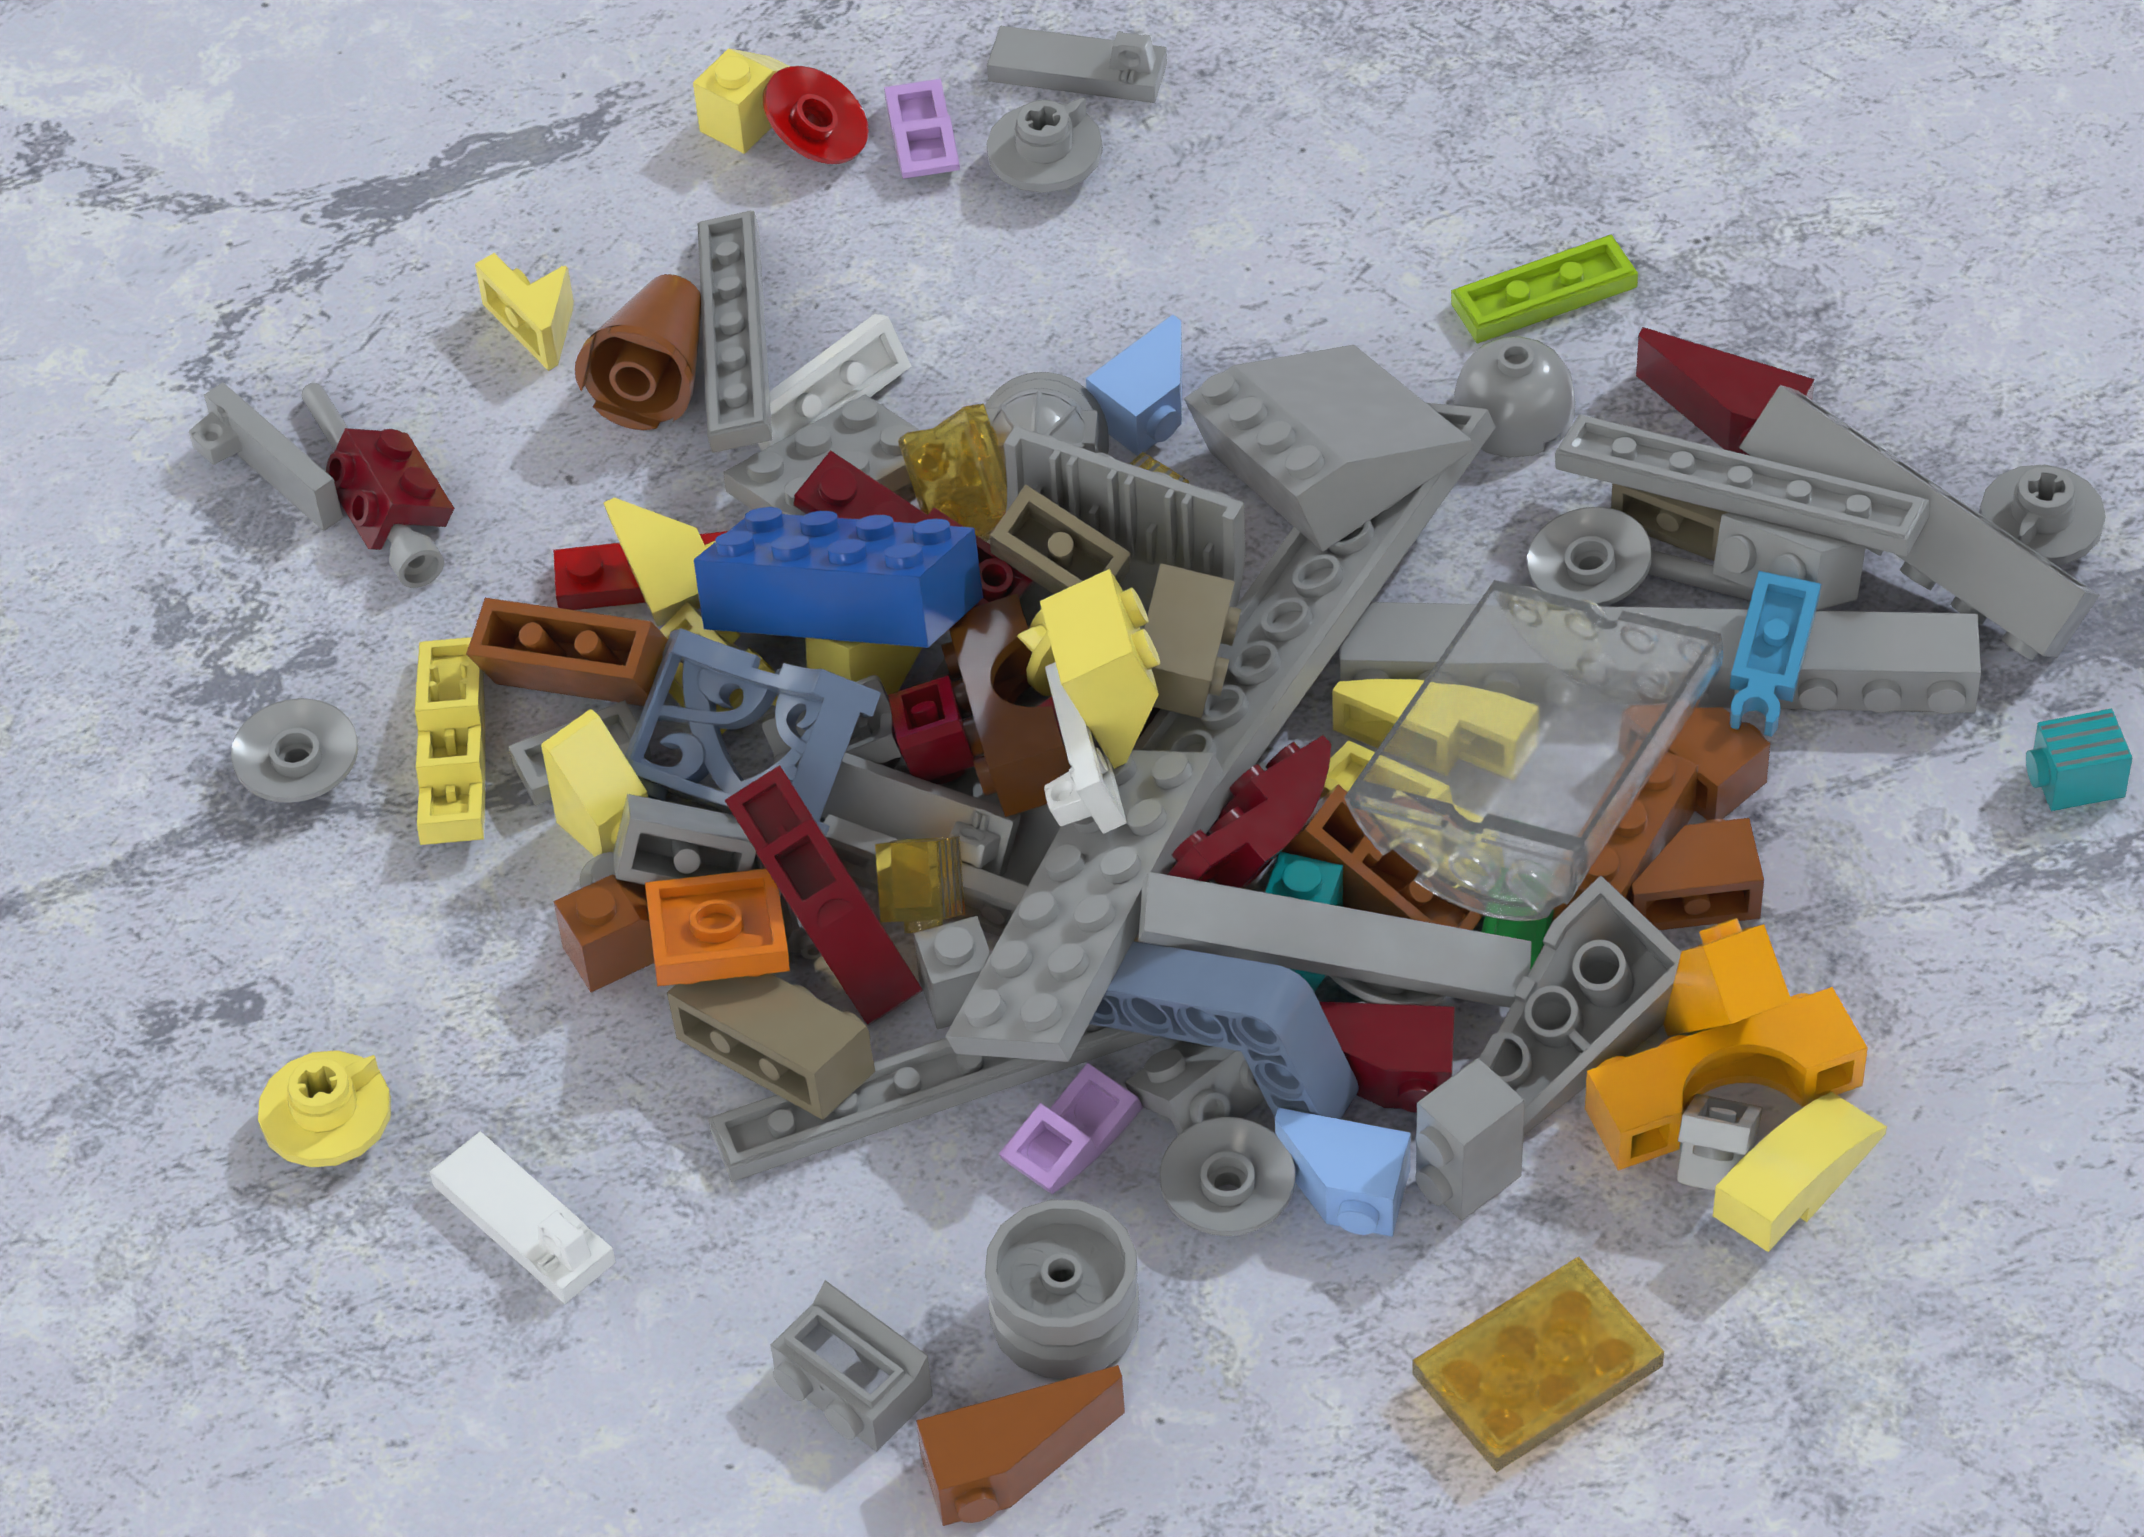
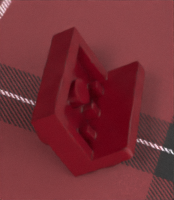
M345 428L335 451L328 458L325 472L334 479L338 500L368 549L381 550L393 524L447 526L455 508L408 433L395 429L378 431Z

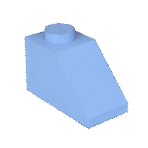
M1172 314L1086 378V389L1097 400L1105 415L1108 434L1138 457L1157 442H1163L1170 438L1182 424L1183 355L1181 320Z
M1278 1108L1275 1117V1134L1292 1155L1295 1165L1296 1184L1325 1223L1340 1226L1354 1234L1367 1235L1376 1233L1393 1237L1410 1173L1411 1133Z

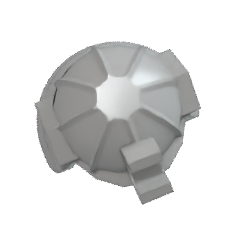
M1033 372L1009 380L991 395L982 409L978 420L976 451L980 467L993 468L1002 486L1006 489L1004 442L1014 426L1038 434H1048L1059 441L1095 453L1108 454L1109 451L1107 421L1099 403L1084 386L1061 374Z

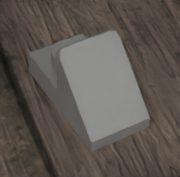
M1696 1094L1682 1116L1678 1142L1683 1144L1677 1172L1678 1182L1715 1191V1186L1754 1148L1763 1107Z

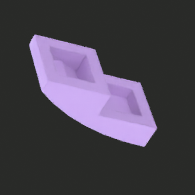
M941 78L884 87L886 107L902 179L960 170L951 118L947 112Z
M1087 1063L1050 1109L1042 1103L1036 1107L999 1152V1156L1003 1161L1053 1194L1096 1160L1143 1109V1106L1136 1095Z

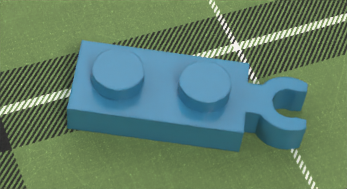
M1758 571L1731 672L1729 689L1739 690L1731 703V728L1739 730L1742 716L1749 711H1758L1766 717L1764 735L1772 737L1777 731L1780 717V702L1778 699L1793 702L1820 598V583Z

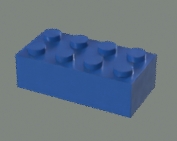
M762 507L747 512L744 519L727 533L719 535L710 547L694 559L703 628L706 630L929 648L983 598L975 528L950 526V523L944 519H928L915 524L894 522L893 518L887 515H872L859 520L838 518L837 514L831 511H816L803 516L782 514L781 509L776 507Z

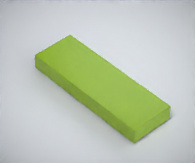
M1612 234L1453 289L1451 290V305L1478 344L1637 288L1638 272Z

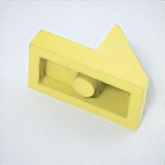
M495 253L475 263L482 304L548 371L558 366L574 306L568 268L561 266L530 284L520 269L515 268L511 270Z

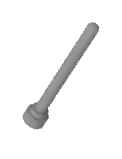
M310 383L303 388L302 399L335 451L344 429L348 427L324 388L317 383ZM393 524L388 535V539L391 542L389 563L400 582L406 587L418 588L434 581L443 570L444 558L433 540L426 535L412 531L409 525Z

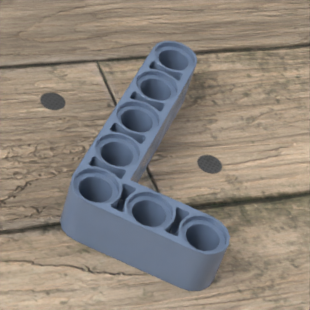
M1133 941L1089 1023L1097 1026L1241 1051L1274 1117H1276L1278 1108L1342 1119L1359 1090L1356 1077L1313 989L1296 972L1275 964Z

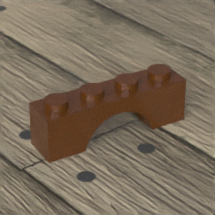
M1018 594L971 608L949 628L952 641L941 644L952 681L960 679L951 683L963 719L973 716L962 720L974 757L982 754L985 755L973 759L984 796L997 793L1005 817L1047 804L1044 786L1069 772L1071 768L1052 706L1024 707L1014 704L1017 698L1031 687L1027 682L1026 669L1032 652L1017 637L1019 633L1029 629Z

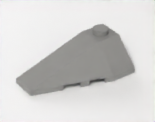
M1602 876L1598 877L1552 922L1543 939L1544 946L1528 976H1523L1513 994L1515 1000L1498 1032L1491 1035L1479 1057L1483 1063L1525 1100L1523 1136L1586 1087L1587 1070L1596 1068L1609 1058L1626 1056L1664 1024L1681 951Z

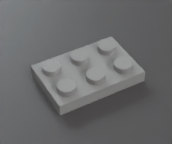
M865 394L856 400L846 403L843 407L816 422L800 428L796 433L763 451L751 455L743 462L724 471L723 474L726 492L750 509L776 507L781 509L782 514L804 516L806 515L804 512L793 506L794 495L830 450L893 492L943 465L944 462L941 443Z

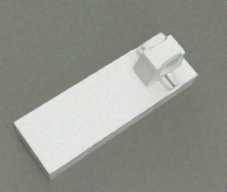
M873 314L769 392L772 440L758 443L762 451L796 433L800 428L808 426L838 410L852 400H856L865 394L869 397L873 396L912 367L888 316Z
M1054 662L1045 666L1071 768L1069 772L1044 786L1047 804L1059 826L1092 816L1104 834L1127 823L1112 764L1061 685L1056 663Z
M481 1131L429 1171L433 1186L564 1304L569 1302L616 1263L613 1248L591 1231L582 1220Z

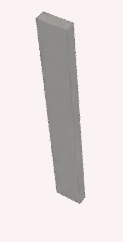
M1089 1024L1069 1062L955 1054L947 1038H943L875 1061V1073L823 1120L781 1096L774 1095L709 1117L710 1132L731 1182L1129 1048L1159 1036Z

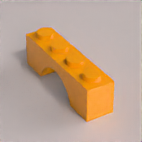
M1833 987L1812 994L1800 993L1791 996L1792 1002L1741 1021L1713 1027L1690 1036H1673L1662 1042L1658 1047L1628 1057H1612L1602 1062L1596 1068L1587 1070L1585 1110L1617 1170L1619 1171L1679 1150L1680 1142H1678L1682 1116L1696 1094L1703 1095L1712 1089L1728 1084L1753 1083L1778 1090L1803 1107L1830 1092L1838 1095L1863 1086L1868 1047Z

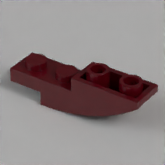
M831 450L794 495L793 506L805 514L816 511H831L836 513L838 518L859 520L872 515H887L892 517L894 522L915 524L928 519H944L950 523V526L963 527L935 507L927 515ZM976 535L983 598L973 607L1013 594H1018L1020 600L1034 581L993 555L990 544Z
M1324 735L1301 749L1295 742H1292L1265 766L1267 770L1264 771L1259 764L1248 769L1230 786L1229 790L1235 797L1218 816L1219 820L1209 830L1211 835L1207 836L1200 829L1185 839L1171 854L1177 861V864L1167 875L1203 882H1210L1215 879L1219 885L1245 889L1300 832L1313 813L1324 789L1329 770L1332 744Z
M780 765L724 800L791 909L868 1026L924 991Z

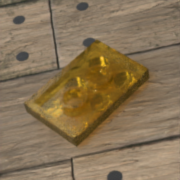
M1578 1256L1413 1359L1412 1375L1497 1473L1663 1367L1664 1351Z

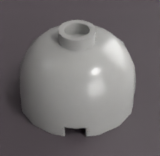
M1521 336L1498 338L1483 344L1463 364L1454 391V405L1489 410L1496 428L1481 450L1508 458L1534 456L1544 452L1545 443L1554 440L1559 434L1561 441L1571 428L1575 417V395L1571 371L1554 349L1539 340Z

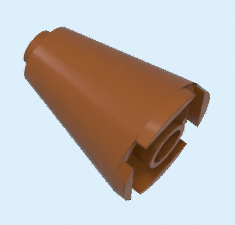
M672 274L657 276L585 341L575 362V378L581 392L585 386L590 395L596 400L593 408L601 416L626 428L651 430L657 429L660 422L672 418L674 422L684 414L694 391L702 318L701 294L696 286L681 276Z

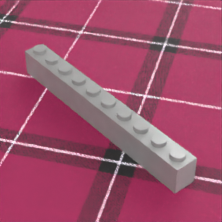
M1371 602L1340 645V681L1365 679L1426 680L1458 684L1489 691L1527 704H1552L1556 706L1615 705L1624 708L1633 706L1731 708L1732 700L1739 692V690L1729 689L1731 672L1748 609ZM1816 611L1793 702L1778 699L1780 709H1807L1816 712L1825 710H1861L1877 713L1890 711L1936 712L1939 714H1952L1956 712L1975 713L1981 677L1978 614Z

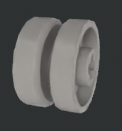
M1050 1199L1022 1208L1000 1225L988 1245L985 1278L989 1296L990 1325L999 1348L1018 1367L1045 1378H1073L1105 1369L1123 1355L1138 1331L1140 1300L1137 1283V1252L1127 1229L1107 1210L1081 1200Z

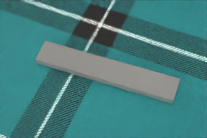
M751 210L697 223L707 437L713 453L772 440L760 235L755 212Z
M1581 414L1578 415L1555 452V467L1557 470L1906 557L1930 516V500Z
M1148 872L1142 883L1138 939L1140 942L1275 964L1296 970L1508 1008L1512 1006L1515 1000L1513 994L1523 976L1527 977L1530 972L1531 941L1153 872Z

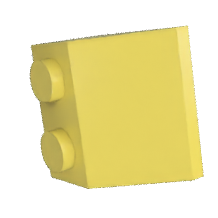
M1108 569L1041 600L1040 605L1061 685L1115 769L1126 764L1159 695L1152 668L1160 665V659L1147 631L1140 629V626L1147 624L1149 621L1139 596L1133 588L1123 591L1111 570Z

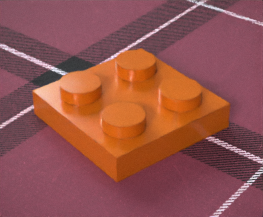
M767 869L645 882L657 987L675 984H694L701 981L744 976L757 977L764 974L790 971L779 888Z

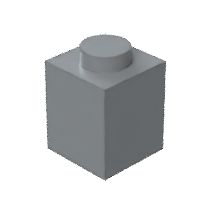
M977 916L914 933L919 981L924 990L923 992L937 1030L952 1025L991 954Z

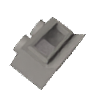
M826 1280L813 1304L770 1344L774 1364L773 1376L782 1390L797 1401H803L806 1398L824 1412L828 1422L839 1434L850 1440L857 1436L875 1451H878L933 1397L928 1355Z

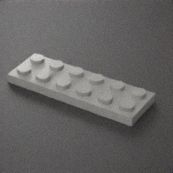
M1132 750L1126 764L1115 769L1112 766L1127 823L1104 834L1092 816L1061 826L946 1034V1038L955 1054L1069 1062L1139 931L1143 880L1148 872L1167 875L1172 869L1176 860L1171 854L1189 837L1223 773L1215 753Z

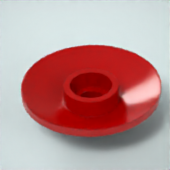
M790 66L776 72L766 84L763 93V106L766 117L776 134L797 153L820 163L842 164L854 159L865 147L869 132L865 112L851 91L831 75L811 67Z

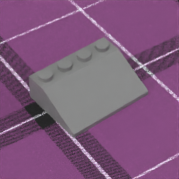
M1355 345L1233 365L1224 372L1209 377L1200 388L1184 398L1210 453L1322 552L1475 450L1473 442L1469 437Z

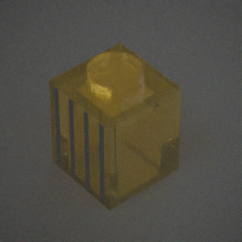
M960 836L897 839L875 844L880 923L903 922L904 933H916L943 925V919L965 914Z

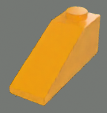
M1738 918L1699 931L1703 944L1681 951L1663 1025L1667 1036L1729 1025L1792 1002L1765 925L1741 929Z

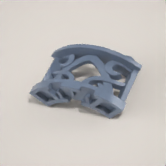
M682 628L672 631L625 754L629 764L647 790L648 798L665 801L667 794L671 793L733 815L724 800L780 765L826 836L830 826L819 820L858 717H873L881 692L824 669L803 668L783 663L782 668L777 669L775 674L758 669L761 658L757 655L713 641ZM680 662L683 663L685 708L664 705ZM741 688L744 697L743 702L738 708L733 709L734 707L729 701L730 694L735 689ZM777 696L775 708L777 730L782 740L792 749L781 760L764 772L744 780L731 760L720 729H738L754 723L765 714ZM716 704L733 710L716 712ZM806 710L804 719L796 724L799 715ZM657 721L680 722L690 726L692 735L688 733H672L660 741V744L670 749H681L683 753L682 760L678 765L663 767L653 764L644 758ZM796 725L805 730L802 737L799 735ZM710 773L721 791L697 783Z

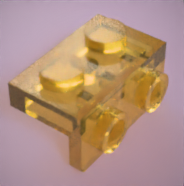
M983 403L962 407L933 429L907 432L898 439V443L920 510L928 515L935 507L963 527L975 528V535L987 542L990 540L991 533L1006 513L1007 478L1006 469L998 448L997 434L990 424Z

